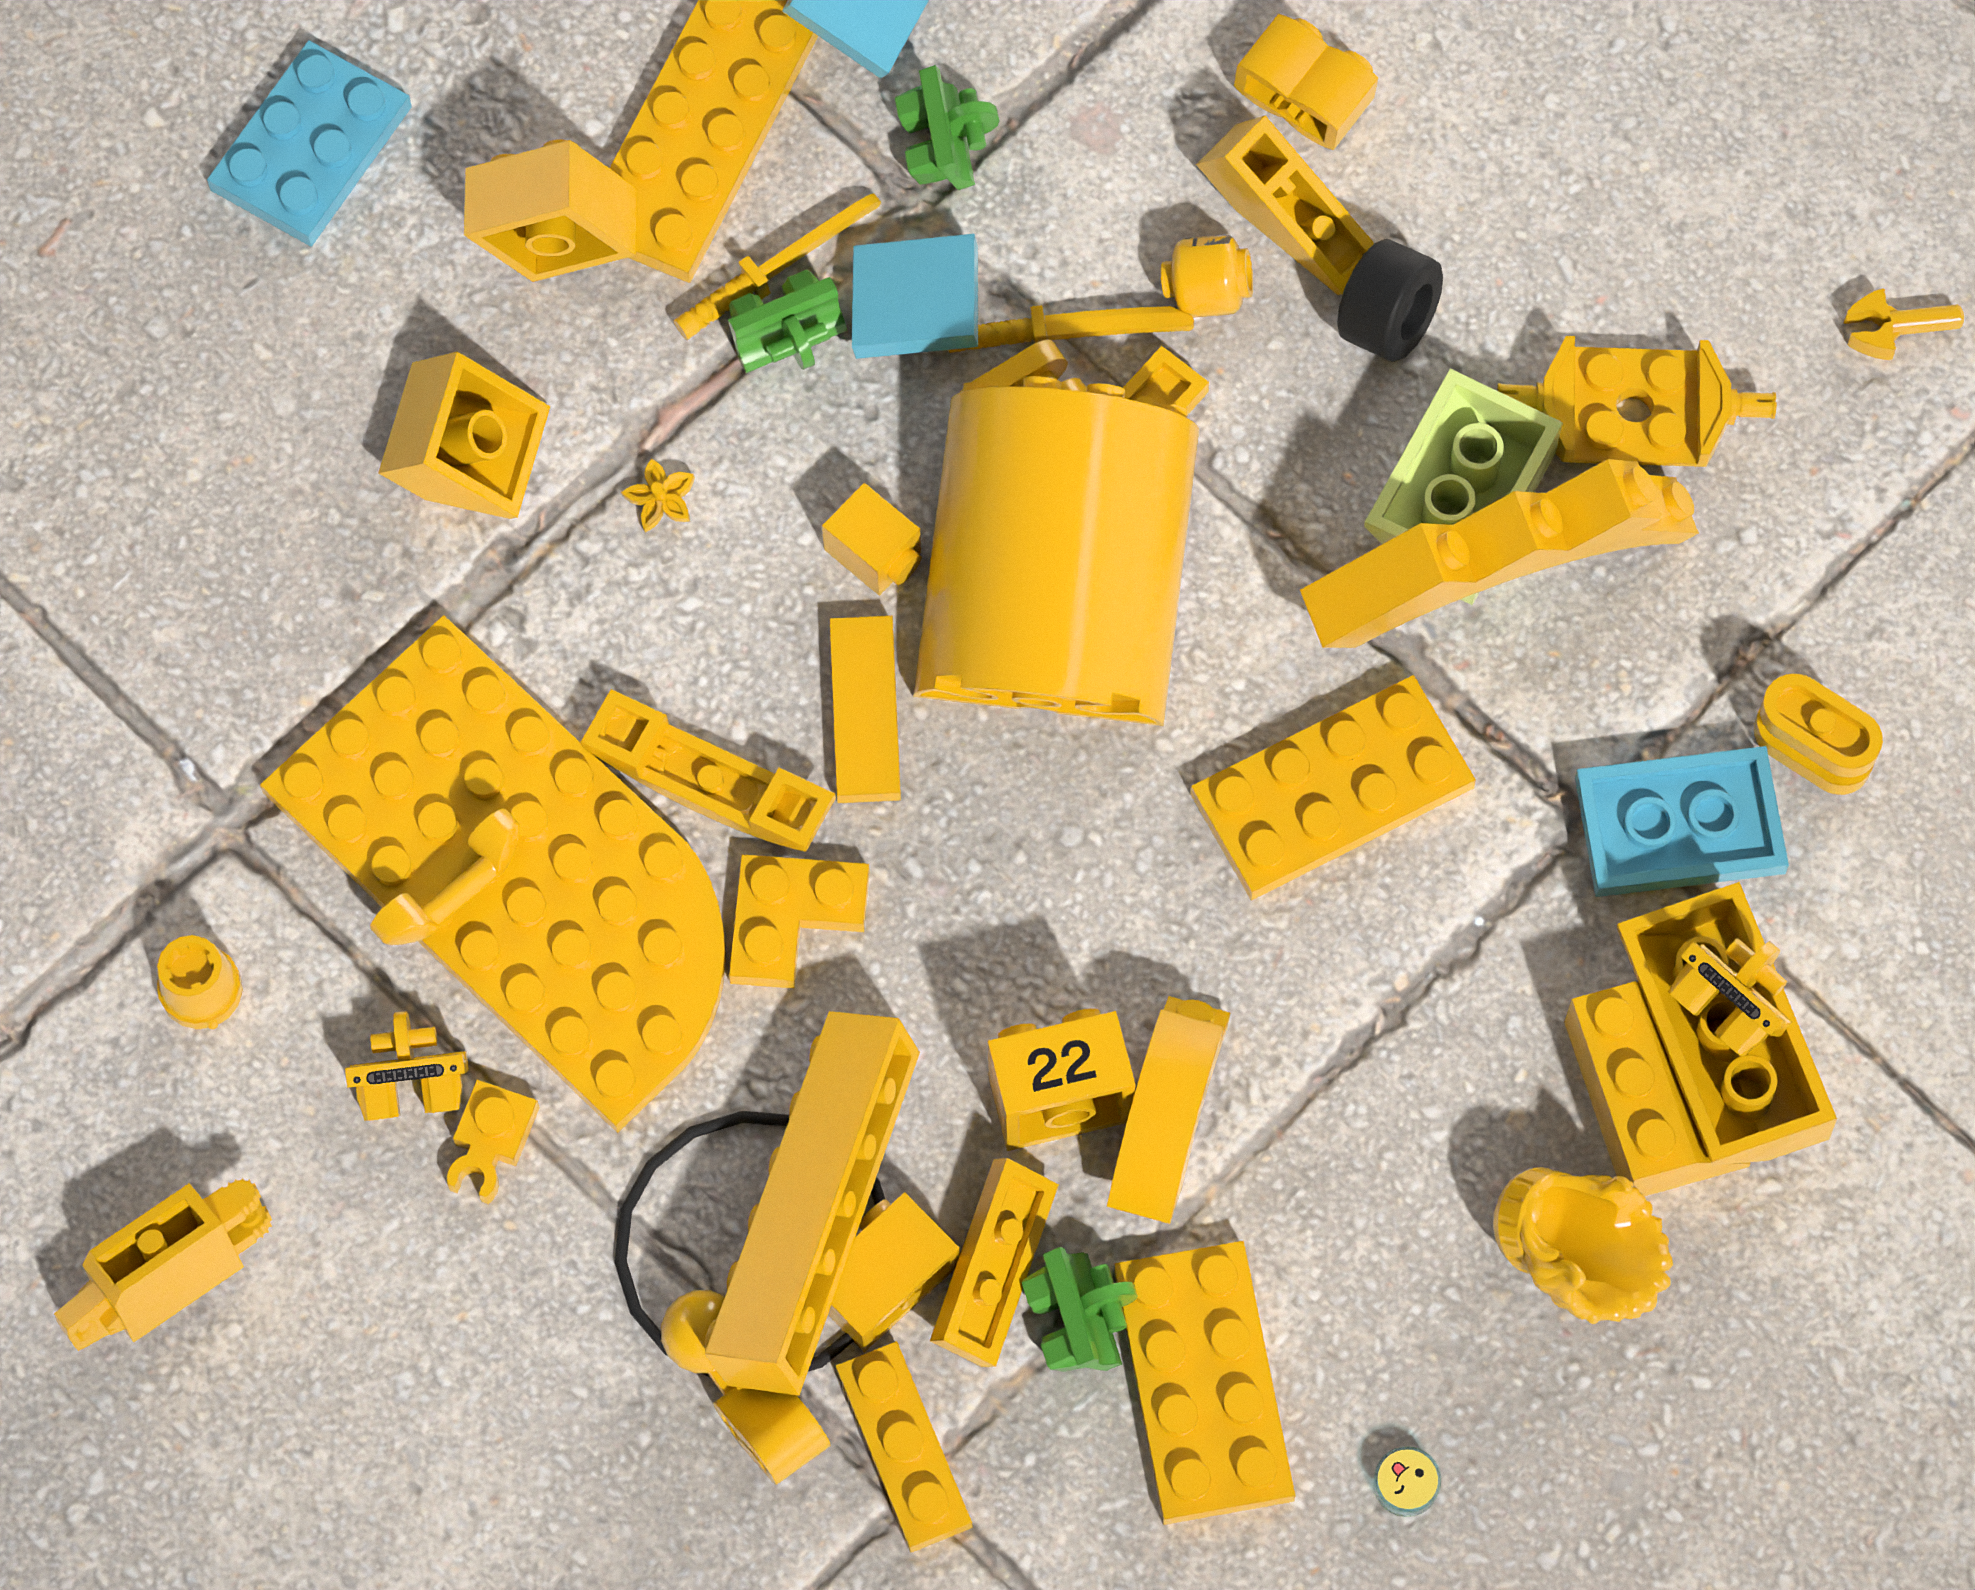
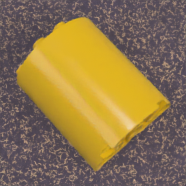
M1040 376L1024 377L1023 387H998L979 382L964 383L962 392L953 395L950 401L913 697L1012 709L1035 708L1064 715L1164 726L1199 427L1187 418L1188 409L1172 404L1150 405L1125 399V389L1110 384H1088L1087 391L1083 392L1061 389V381Z

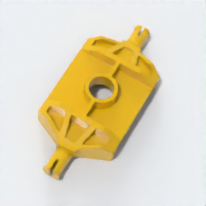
M1565 336L1544 376L1543 383L1537 382L1536 386L1497 384L1498 392L1563 422L1556 455L1562 462L1601 463L1607 459L1638 461L1639 465L1707 467L1727 425H1734L1736 416L1775 419L1777 407L1776 392L1738 393L1737 389H1731V382L1709 340H1700L1697 350L1575 347V336ZM1625 399H1638L1647 405L1651 415L1643 421L1631 422L1619 414L1616 406Z

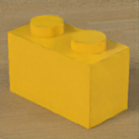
M906 1192L892 1204L887 1199L880 1201L862 1218L859 1225L862 1231L854 1239L828 1316L845 1333L850 1335L855 1344L864 1353L955 1270L960 1256L959 1247Z

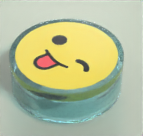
M1410 1446L1395 1448L1386 1453L1379 1461L1373 1477V1489L1378 1502L1388 1512L1400 1517H1414L1426 1512L1436 1501L1441 1487V1473L1436 1461L1427 1452Z

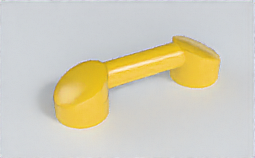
M499 809L490 814L474 829L468 839V845L480 858L422 908L408 893L394 898L377 913L370 924V929L386 945L414 943L434 934L461 907L497 876L504 873L518 843L520 835L519 822L506 809Z

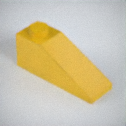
M1266 115L1236 124L1196 165L1240 215L1337 295L1343 294L1353 269L1374 242Z

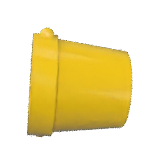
M195 935L182 936L168 943L160 953L157 963L158 998L168 1016L178 1024L193 1029H216L218 1024L227 1020L239 1006L243 992L241 974L232 958L206 938Z

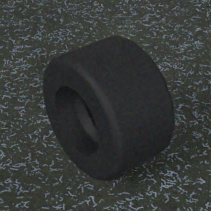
M1390 239L1374 243L1363 254L1344 288L1337 318L1340 337L1391 362L1405 358L1418 345L1436 312L1443 285L1441 264L1427 255Z

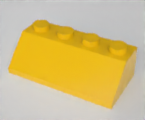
M1740 882L1618 923L1616 928L1711 1164L1721 1165L1769 1161L1829 1140L1837 1117L1784 988L1776 996H1773L1758 981L1752 986L1792 1021V1024L1780 1037L1769 1035L1760 1045L1745 1056L1738 1055L1714 1033L1737 1007L1719 991L1697 1016L1688 1011L1668 993L1679 972L1687 964L1680 956L1693 941L1699 946L1704 944L1736 973L1742 967L1725 953L1727 948L1737 938L1753 952H1757L1765 944ZM1772 964L1771 967L1776 971L1774 964Z

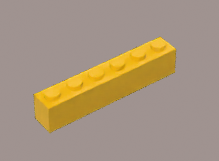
M829 1011L821 1034L816 1036L812 1042L808 1070L800 1091H797L791 1099L788 1125L780 1147L775 1148L770 1157L768 1180L760 1202L750 1212L748 1235L738 1261H735L729 1270L727 1292L718 1317L711 1322L706 1334V1350L704 1354L728 1386L800 1395L920 1051L899 1018Z

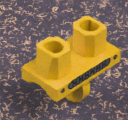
M1737 938L1725 951L1731 959L1742 967L1736 973L1704 944L1699 946L1693 941L1680 956L1687 964L1679 972L1668 993L1688 1011L1697 1016L1719 991L1737 1007L1714 1033L1740 1056L1748 1054L1769 1035L1780 1037L1792 1024V1021L1752 987L1758 981L1773 996H1776L1785 987L1787 980L1771 967L1780 954V949L1769 941L1757 952H1753Z
M407 1011L394 1012L393 1032L370 1034L373 1054L396 1051L398 1059L353 1064L345 1068L347 1088L356 1087L357 1100L364 1121L399 1117L401 1113L397 1082L421 1079L425 1113L459 1110L461 1108L463 1087L461 1074L469 1070L467 1051L414 1057L415 1048L437 1046V1034L435 1026L411 1029Z

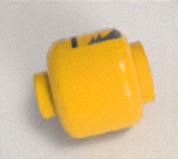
M1226 234L1181 239L1173 249L1172 261H1163L1161 264V284L1164 297L1175 298L1178 309L1192 315L1193 318L1236 313L1241 308L1243 299L1253 295V269L1248 248L1240 249L1236 240Z

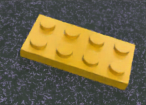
M1412 675L1192 785L1190 795L1252 901L1474 789L1476 779L1417 679Z
M1244 1240L1114 1263L1116 1283H1134L1138 1295L1135 1301L1122 1307V1311L1127 1323V1328L1125 1329L1163 1525L1294 1502L1296 1495Z

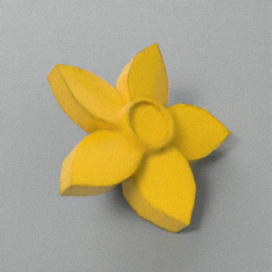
M651 458L644 472L647 485H632L621 492L622 496L632 504L644 505L641 512V522L646 533L660 522L664 512L667 517L676 522H690L689 511L682 497L691 490L695 476L687 472H675L667 477L663 467Z

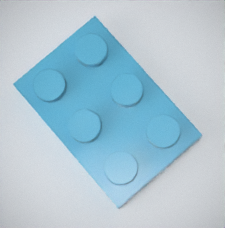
M308 40L208 177L207 182L210 191L312 247L412 108L410 96Z
M1766 746L1581 768L1576 771L1575 783L1595 897L1783 875L1787 872L1789 863Z

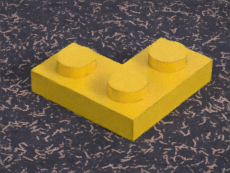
M742 854L729 973L730 983L795 989L800 928L864 932L870 876L869 864Z

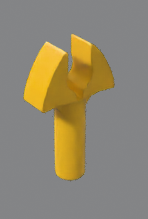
M1882 288L1867 294L1852 305L1847 311L1843 324L1859 323L1867 320L1880 326L1881 328L1875 332L1851 333L1847 345L1862 354L1877 359L1892 360L1896 351L1895 340L1900 335L1960 329L1964 324V312L1958 304L1898 311L1886 303L1885 289Z

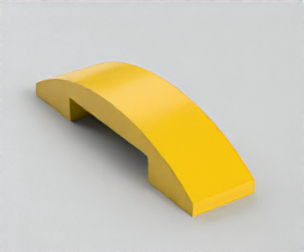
M610 689L580 741L583 748L657 793L738 831L800 851H807L836 799L835 793L778 767L776 773L770 772L669 724L666 714Z

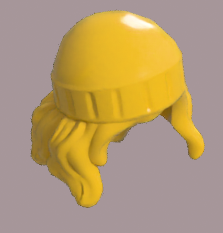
M1536 1167L1516 1175L1501 1192L1493 1213V1231L1501 1253L1516 1269L1530 1274L1535 1286L1542 1292L1547 1293L1556 1306L1567 1309L1578 1319H1586L1590 1324H1596L1603 1320L1620 1322L1624 1318H1639L1642 1313L1650 1312L1656 1307L1657 1294L1666 1290L1671 1283L1670 1277L1665 1271H1668L1673 1266V1259L1668 1248L1669 1238L1661 1232L1662 1218L1652 1215L1653 1206L1651 1202L1647 1201L1645 1195L1640 1193L1638 1188L1633 1187L1632 1181L1623 1176L1612 1178L1607 1175L1572 1176L1568 1173L1549 1168Z

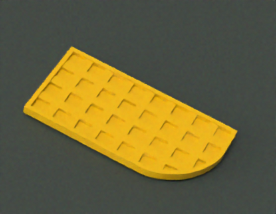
M445 615L437 620L260 784L263 794L382 908L394 898L408 893L421 908L480 858L468 845V839L474 829L490 814L499 809H506L520 824L518 843L507 869L445 921L434 934L418 942L617 1133L680 1074L700 1050L712 1026L720 1003L725 976L726 951L724 928L718 900L711 880L699 857L676 831L599 759L583 748L581 743Z

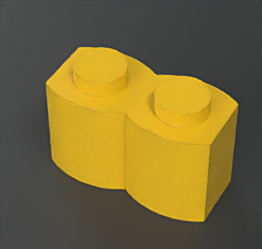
M1277 14L1237 65L1234 87L1260 108L1284 118L1294 129L1311 141L1334 150L1374 99L1378 77L1373 73L1370 63L1360 54L1351 50L1342 51L1328 46L1323 41L1320 31L1310 22L1301 18L1292 19L1285 15Z

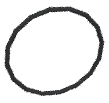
M739 1111L688 1127L645 1163L620 1209L615 1266L630 1314L666 1356L668 1355L661 1342V1330L641 1308L627 1263L632 1212L655 1170L694 1138L741 1123L787 1126L789 1114ZM877 1176L871 1191L874 1205L885 1199L880 1180ZM843 1334L817 1357L812 1358L808 1372L824 1367L853 1343L854 1340L849 1334ZM702 1373V1374H704V1375L710 1377V1375H709L708 1373Z

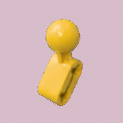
M693 1290L679 1296L667 1308L661 1323V1342L668 1357L680 1368L693 1373H708L723 1394L722 1397L713 1402L717 1413L737 1442L766 1476L777 1485L831 1446L829 1439L815 1417L797 1395L728 1386L705 1356L707 1330L711 1322L717 1319L725 1295L712 1290Z

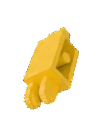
M244 1178L241 1180L235 1179L232 1183L228 1182L227 1187L219 1188L204 1199L188 1183L89 1250L82 1266L90 1280L78 1291L75 1297L54 1313L61 1330L75 1348L80 1351L101 1338L122 1330L135 1342L242 1269L244 1266L238 1255L255 1244L259 1237L263 1238L265 1233H269L268 1228L272 1227L270 1223L272 1218L266 1206H262L259 1200L261 1195L255 1183L252 1184L250 1179L248 1181H245Z

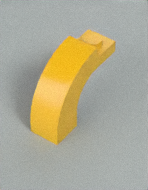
M1168 996L1164 1010H1160L1140 1073L1106 1207L1170 1224L1183 1187L1197 1125L1211 1076L1226 1035L1230 1012L1212 1008L1209 1004L1199 1000H1182Z

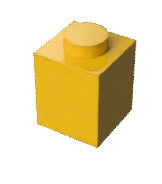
M865 482L822 525L824 550L879 596L893 582L897 585L904 583L915 572L921 562L920 528Z

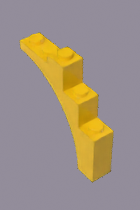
M1607 459L1546 493L1513 491L1453 525L1420 523L1300 589L1322 648H1356L1383 633L1440 607L1537 571L1617 550L1660 544H1680L1699 534L1692 517L1694 514V504L1690 494L1677 481L1676 477L1649 475L1639 466L1638 461Z

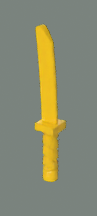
M874 193L865 196L795 241L759 267L749 256H746L738 262L741 269L739 276L736 275L728 283H725V286L719 287L710 296L702 299L695 307H691L689 311H685L673 320L677 330L686 340H689L700 332L701 329L710 325L711 321L714 322L725 314L726 311H730L729 304L731 301L754 292L760 296L761 300L771 294L768 280L877 209L881 205V201Z
M1038 305L1030 307V319L1026 317L1017 320L1012 319L978 324V347L949 350V353L961 352L966 349L975 350L982 349L983 347L1031 342L1032 340L1037 343L1047 339L1061 340L1133 333L1191 331L1194 328V318L1192 315L1171 306L1091 310L1044 315L1043 306Z

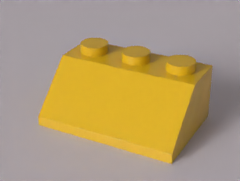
M1633 981L1571 999L1564 1024L1616 1176H1623L1632 1181L1633 1187L1638 1188L1640 1193L1648 1196L1750 1166V1162L1721 1165L1711 1164L1639 982Z

